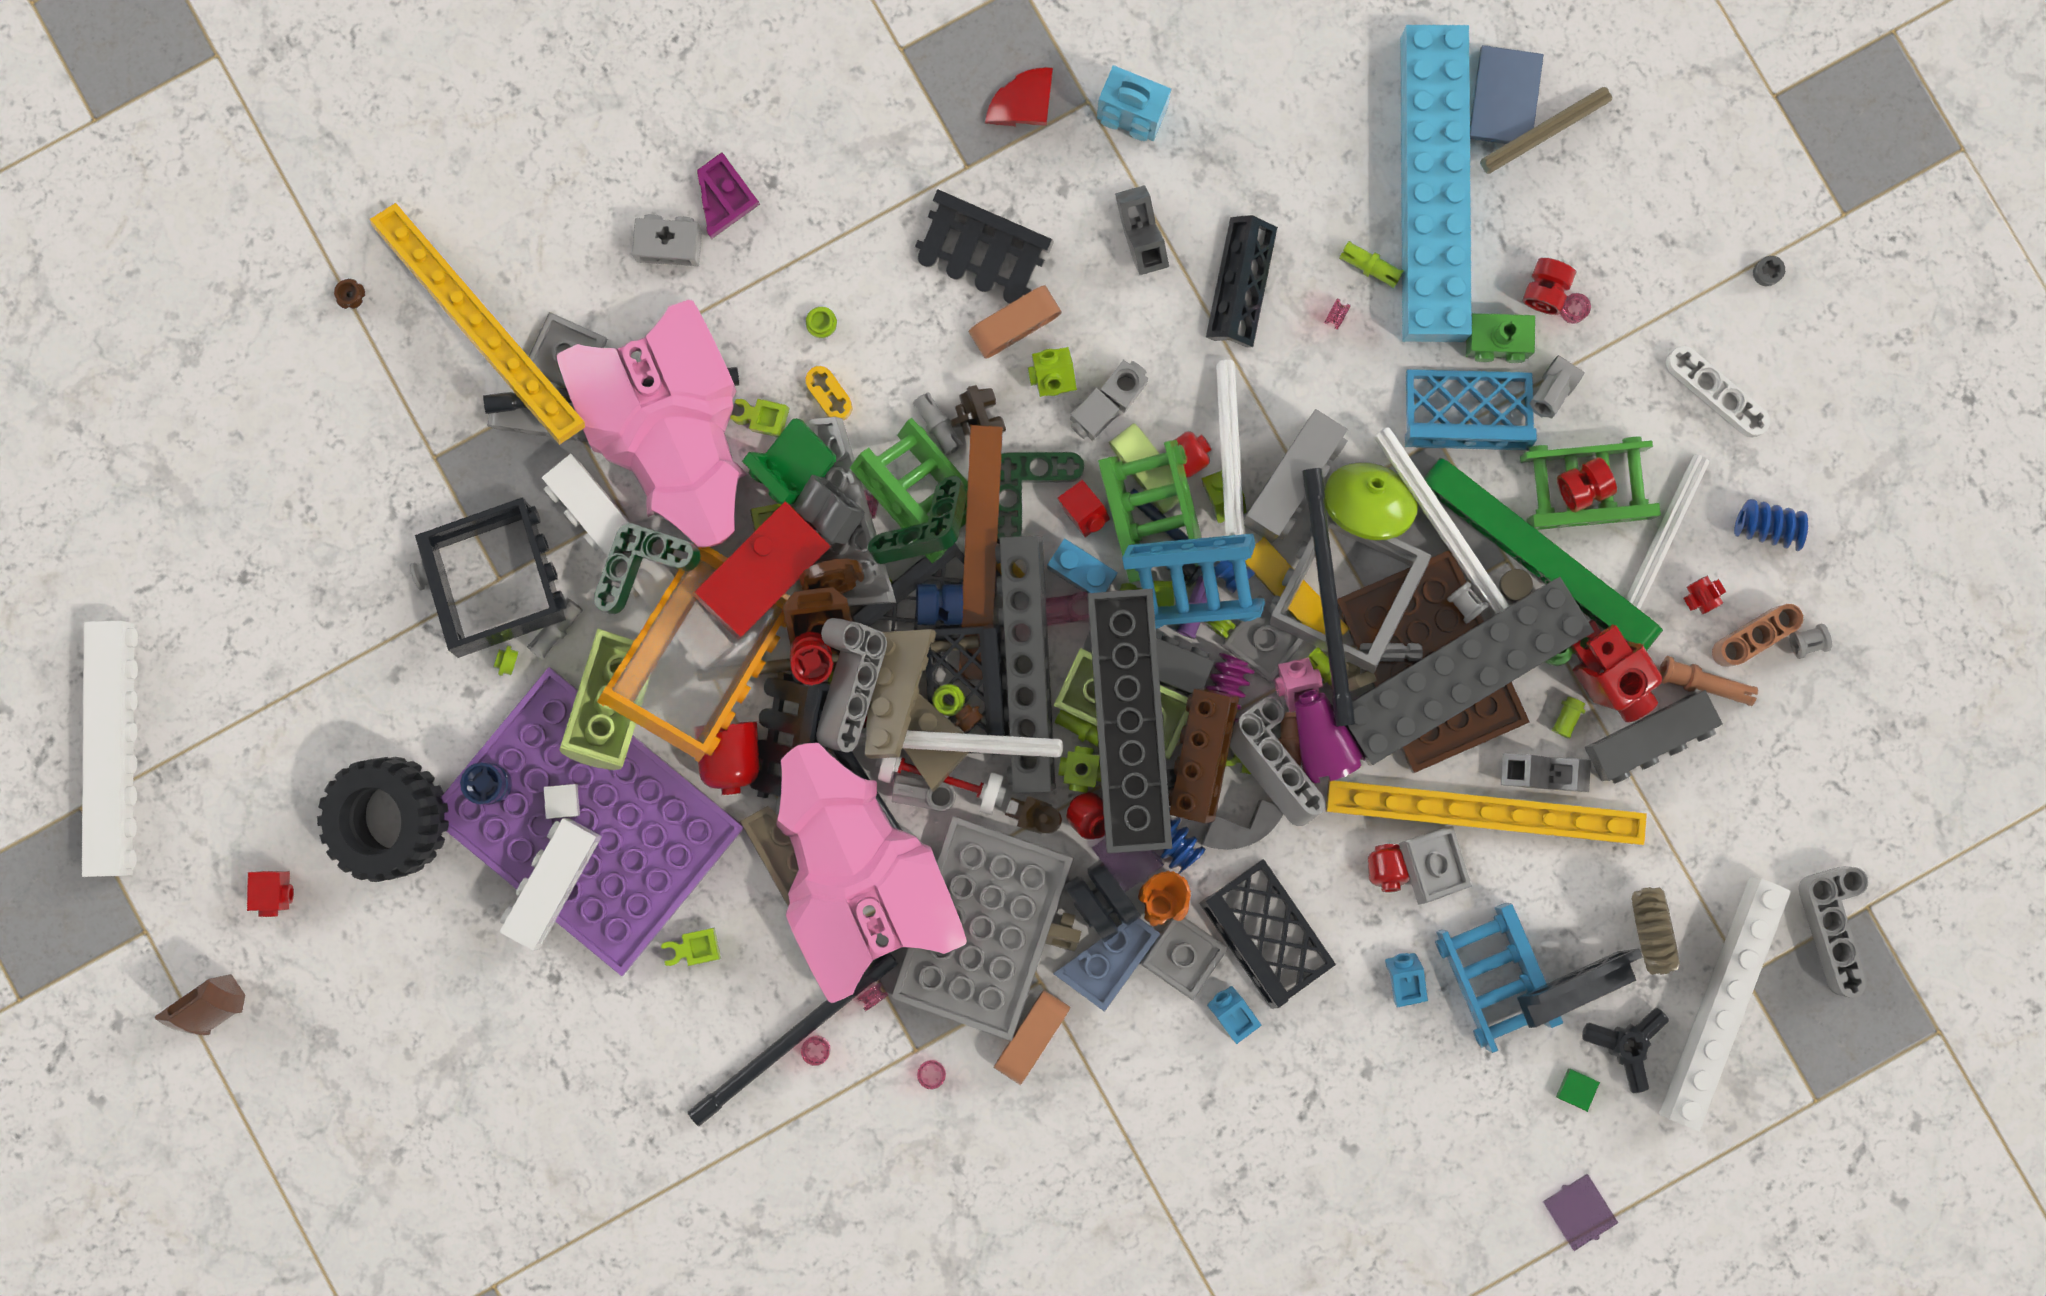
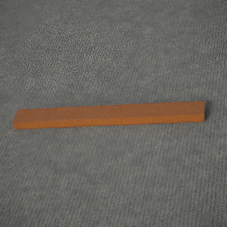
M971 425L963 577V620L961 627L993 624L996 578L995 547L998 537L1003 427ZM966 634L965 637L975 635L979 637V634ZM979 648L967 650L974 655ZM960 652L959 671L969 660L962 652ZM980 652V654L976 657L980 662H981V652ZM973 662L962 673L966 679H983L982 670Z

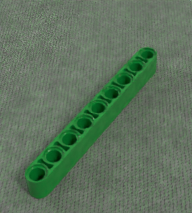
M1439 458L1425 475L1424 480L1441 503L1541 581L1547 584L1553 579L1561 577L1581 611L1604 630L1611 625H1616L1626 641L1643 644L1646 651L1663 632V629L1654 620L1447 460Z

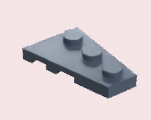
M1140 918L1130 925L1122 923L1118 926V933L1106 942L1100 939L1053 974L1105 1012L1161 933Z

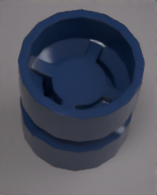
M917 584L916 624L935 625L938 620H941L943 625H962V584H944L941 589H938L935 584Z
M484 762L475 763L469 766L462 774L460 781L461 791L465 798L472 803L497 804L505 800L510 794L512 779L507 769L501 765Z

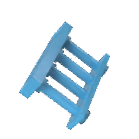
M1253 533L1127 546L1122 557L1124 570L1135 569L1139 573L1141 588H1153L1156 629L1163 625L1232 619L1246 622L1262 615L1265 599L1251 598L1245 560L1252 557L1255 548ZM1229 560L1233 564L1239 600L1220 601L1213 564L1216 561ZM1197 563L1201 566L1207 603L1189 604L1182 569L1184 564ZM1166 566V568L1170 569L1176 605L1158 607L1151 573L1153 567Z
M1503 903L1494 907L1497 913L1494 916V920L1450 938L1446 930L1441 929L1436 932L1439 940L1435 941L1436 947L1443 959L1447 957L1477 1029L1473 1030L1476 1041L1481 1048L1485 1047L1491 1053L1499 1051L1494 1041L1495 1038L1528 1024L1524 1014L1521 1013L1488 1027L1481 1009L1525 991L1528 993L1547 984L1514 906L1511 903ZM1497 932L1506 934L1510 945L1506 946V950L1463 968L1456 952L1457 949ZM1509 962L1519 964L1523 974L1519 975L1518 980L1478 997L1475 996L1469 979ZM1559 1016L1544 1023V1025L1554 1028L1563 1024V1020Z

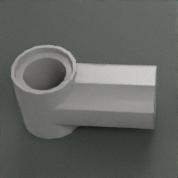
M1558 355L1542 377L1544 381L1529 403L1532 406L1533 412L1541 418L1548 417L1552 419L1564 403L1567 395L1569 396L1578 385L1585 372Z
M896 775L892 802L945 811L954 805L956 794L950 785L942 783L938 788L947 789L950 794V800L946 805L938 806L933 802V791L925 780Z

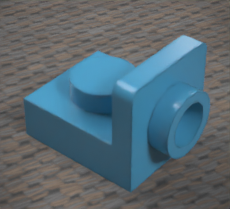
M1401 953L1385 960L1386 967L1390 973L1393 1000L1397 1008L1428 1001L1424 968L1415 953Z
M1233 986L1216 994L1214 999L1207 1004L1236 1044L1262 1026Z

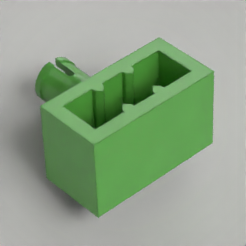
M1471 314L1472 335L1466 340V357H1475L1476 362H1492L1494 358H1506L1507 363H1523L1525 359H1528L1535 353V315Z

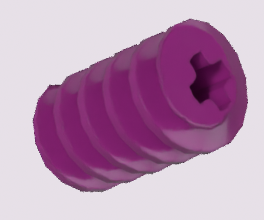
M1219 653V656L1225 662H1216L1214 667L1221 674H1211L1210 679L1216 686H1207L1206 689L1245 698L1246 694L1239 687L1250 686V682L1243 676L1244 674H1254L1255 671L1248 666V663L1233 656ZM1238 704L1237 710H1240L1241 706Z

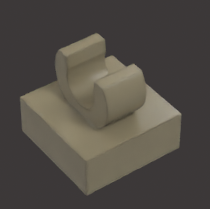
M1346 662L1349 692L1377 681L1373 673L1366 671L1360 674V667Z
M1063 912L1059 925L1051 923L1045 944L1075 952L1082 932L1072 928L1076 915Z

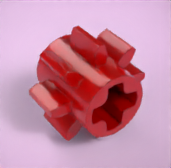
M1707 575L1686 587L1690 594L1683 599L1690 611L1699 608L1701 614H1705L1723 604L1720 596L1726 593V590L1719 579L1711 582Z

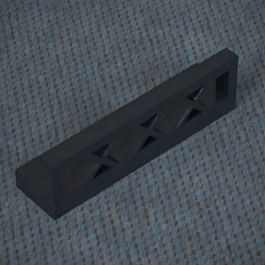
M1253 215L1230 217L1206 338L1213 341L1230 340L1247 348L1254 346L1277 226ZM1259 229L1265 231L1264 242L1261 246L1257 239ZM1254 259H1256L1258 264V272L1255 276L1251 269ZM1248 289H1250L1252 295L1251 305L1249 306L1245 300ZM1241 320H1244L1246 325L1244 337L1238 335Z
M1640 949L1617 951L1517 997L1528 1027H1538L1636 981L1630 963L1643 958Z

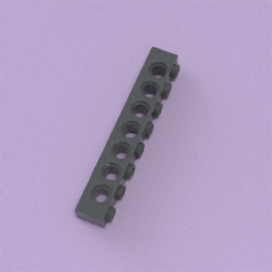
M1043 536L1000 538V544H996L995 557L997 564L1001 563L1002 576L997 577L998 595H1003V608H999L1000 627H1004L1005 640L1000 642L1002 659H1006L1007 670L1002 673L1003 690H1008V703H1004L1005 722H1009L1010 735L1006 736L1053 739ZM1019 559L1024 561L1027 566V572L1022 578L1015 576L1013 573V565ZM1020 591L1024 592L1029 599L1027 607L1023 610L1019 609L1014 602L1016 594ZM1021 623L1026 624L1030 629V637L1027 641H1021L1016 635V628ZM1022 655L1029 657L1032 662V668L1028 673H1024L1018 668V659ZM1023 687H1027L1033 692L1034 699L1029 705L1024 704L1020 700L1019 693ZM1024 719L1031 720L1035 725V733L1032 736L1025 735L1021 730V723ZM1011 755L1012 766L1007 768L1008 785H1013V793L1051 792L1056 789L1054 757L1036 756L1037 764L1031 768L1024 764L1023 755Z

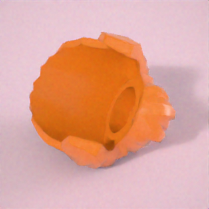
M1168 870L1153 875L1139 890L1138 899L1145 904L1144 919L1154 927L1158 924L1163 925L1171 918L1176 921L1183 920L1189 910L1191 890L1188 881L1174 871L1170 872Z

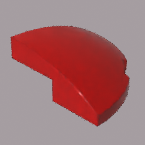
M1044 67L1027 70L1016 75L1015 79L1010 81L1005 87H1001L988 107L985 124L1016 127V123L1047 126L1053 68Z

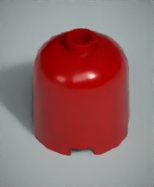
M757 721L739 722V724H730L726 730L722 727L719 729L716 737L721 740L711 756L705 753L698 762L700 778L706 786L721 789L722 795L740 794V787L748 786L756 780L759 774ZM705 725L694 727V735L696 740L700 736Z

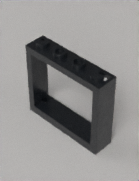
M523 497L415 535L447 649L457 658L566 620L563 609L567 608L566 601L560 590L557 591L554 583L555 580H558V575L553 563H548L545 552L549 551V545L544 534H539L537 524L541 523L539 513L536 507H531ZM523 520L549 608L465 638L439 549Z

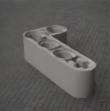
M831 618L825 622L822 628V640L827 646L840 650V654L817 727L816 737L818 743L823 747L850 752L857 746L885 655L887 640L881 631L861 623Z
M1266 697L1235 720L1230 748L1284 816L1293 825L1304 826L1323 812L1325 809V799L1271 732L1283 720L1285 710L1280 701L1273 697Z
M1842 866L1803 878L1798 889L1830 990L1840 996L1857 998L1866 991L1867 979L1842 900L1864 893L1868 887V877L1860 868ZM1847 873H1850L1853 877V885L1849 889L1845 887L1843 881ZM1817 882H1820L1823 886V893L1819 898H1816L1813 894V887ZM1829 912L1833 922L1826 929L1823 925V917ZM1839 943L1842 947V955L1836 960L1832 951L1833 947ZM1848 977H1850V978H1851V982H1848V983L1846 984V987H1847V988H1845L1844 985H1843V983L1847 982V981H1848Z

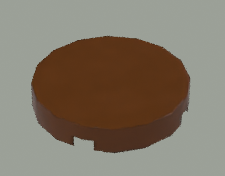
M846 558L815 564L804 570L799 577L802 590L833 587L842 594L856 587L857 580L862 582L864 572L859 561Z

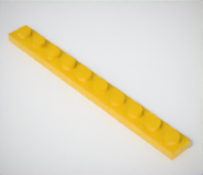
M396 203L370 219L372 227L559 445L585 428L584 420Z
M1328 780L1325 811L1644 845L1647 813L1330 780Z

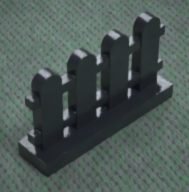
M937 189L933 202L939 205L936 212L930 210L928 218L933 221L924 242L917 240L915 245L916 248L920 249L918 253L919 263L924 267H932L936 264L938 257L948 261L946 267L947 275L954 280L961 279L965 275L966 270L977 274L975 286L981 292L990 291L995 282L1005 286L1003 298L1009 304L1031 292L1032 289L1027 288V285L1036 265L1039 267L1043 266L1045 260L1040 258L1042 251L1050 252L1054 243L1053 239ZM957 213L967 217L965 225L955 221ZM985 226L996 230L993 237L983 233ZM951 228L961 232L952 254L942 250ZM1014 238L1024 242L1022 250L1011 245ZM979 240L989 244L980 267L970 263ZM1007 253L1018 257L1009 279L998 275Z
M778 672L777 677H770L765 681L764 691L768 696L774 697L772 709L765 708L759 713V723L761 726L769 729L767 739L758 740L759 758L763 759L762 770H759L756 780L749 785L752 789L758 790L757 797L768 798L769 794L781 797L782 776L772 773L774 763L781 764V759L797 745L818 743L816 732L831 685L830 682H822L815 685L802 684L788 680L789 674L784 672ZM785 700L799 704L797 715L783 711ZM779 731L794 735L792 746L778 742Z

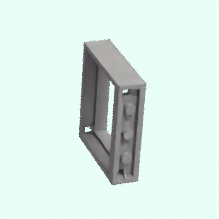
M1326 510L1328 531L1331 528L1411 566L1368 654L1362 653L1343 643L1345 660L1374 674L1432 555L1396 538L1369 540L1352 535L1337 525ZM1312 536L1309 543L1306 541L1302 542L1296 554V558L1300 560L1295 570L1292 568L1288 569L1282 585L1286 588L1281 597L1275 595L1268 612L1272 614L1271 625L1328 652L1325 634L1285 616L1315 558Z

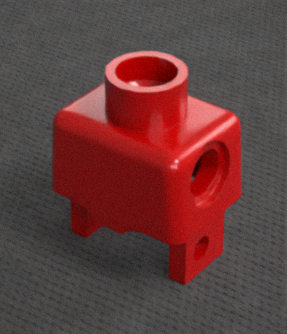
M1590 620L1589 624L1594 632L1587 636L1589 640L1587 642L1588 646L1582 648L1580 641L1571 646L1581 662L1572 669L1573 673L1595 704L1617 710L1625 722L1636 721L1644 717L1658 705V701L1651 691L1662 683V675L1643 644L1626 641L1616 625H1611L1601 632L1596 622Z

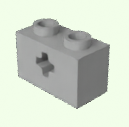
M653 214L644 215V218H635L632 256L639 263L699 266L702 229L698 222H694L693 218L684 216L675 217V221L663 220L662 216ZM671 234L673 239H669L668 244L664 245L662 240L667 239V235Z

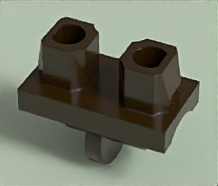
M977 385L966 388L967 391L959 395L961 404L955 406L958 417L950 421L952 428L962 427L964 436L970 435L971 425L1003 427L1004 433L1006 427L1003 418L997 416L988 419L985 409L996 405L993 389H978Z
M1027 796L1025 802L1011 797L1005 813L1006 816L1019 820L1017 827L1039 834L1056 832L1062 822L1060 812L1052 807V804Z

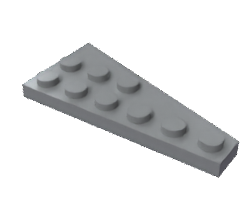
M839 417L809 419V428L836 455V462L824 478L836 485L845 496L854 501L865 512L846 545L840 543L830 545L831 547L813 565L833 559L848 558L857 560L862 564L864 579L862 582L857 580L856 587L842 593L847 598L849 606L896 603L886 565L876 563L868 551V543L876 536V531L862 483L850 469L855 460L843 419ZM812 527L817 533H819V531L815 527Z

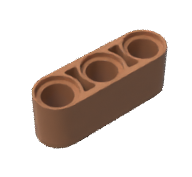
M1043 285L980 321L968 332L983 357L987 359L1053 321L1062 311L1046 285Z
M1784 604L1771 608L1715 643L1712 649L1714 661L1723 667L1735 666L1746 662L1798 630L1803 623L1801 609L1794 604ZM1782 611L1789 617L1787 627H1784L1779 621V615ZM1755 627L1760 629L1763 634L1760 644L1755 642L1752 637ZM1728 644L1733 645L1736 649V656L1733 660L1729 659L1725 653V648Z
M1043 990L993 1068L1021 1085L1071 1007L1046 990Z

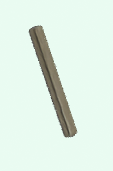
M1607 87L1598 89L1482 158L1480 164L1484 172L1487 174L1494 172L1612 101L1609 89Z

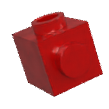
M1083 480L1057 497L1065 514L1085 538L1092 532L1099 531L1110 520L1102 502Z
M290 871L248 872L247 911H258V917H277L278 911L289 909V904L292 903L294 898V889L292 884H290Z

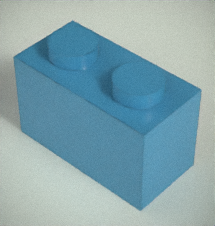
M1065 538L1047 564L1048 570L1087 595L1088 593L1107 592L1118 572Z

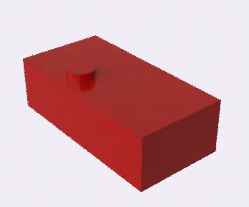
M785 501L692 596L739 640L800 579L799 576L803 571L811 567L831 546Z

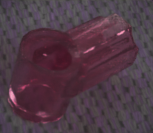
M1077 592L1073 595L1046 598L1047 626L1089 622V613L1078 615L1074 612L1075 603L1079 600H1087L1088 593Z

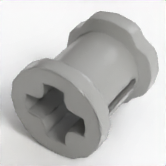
M1469 582L1463 584L1446 598L1449 603L1453 602L1464 615L1463 620L1466 624L1489 606L1486 602L1482 603L1470 589L1471 585Z
M1822 623L1816 625L1815 629L1804 632L1796 630L1789 636L1792 651L1798 659L1804 658L1807 653L1819 650L1824 652L1830 651L1832 647L1831 635L1826 625Z

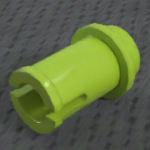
M1317 647L1306 658L1310 659L1313 669H1319L1321 677L1324 679L1322 683L1324 685L1328 683L1331 686L1329 657L1321 648Z
M1568 696L1566 701L1562 700L1561 704L1564 706L1552 731L1570 739L1581 713L1585 714L1586 710H1584V702Z

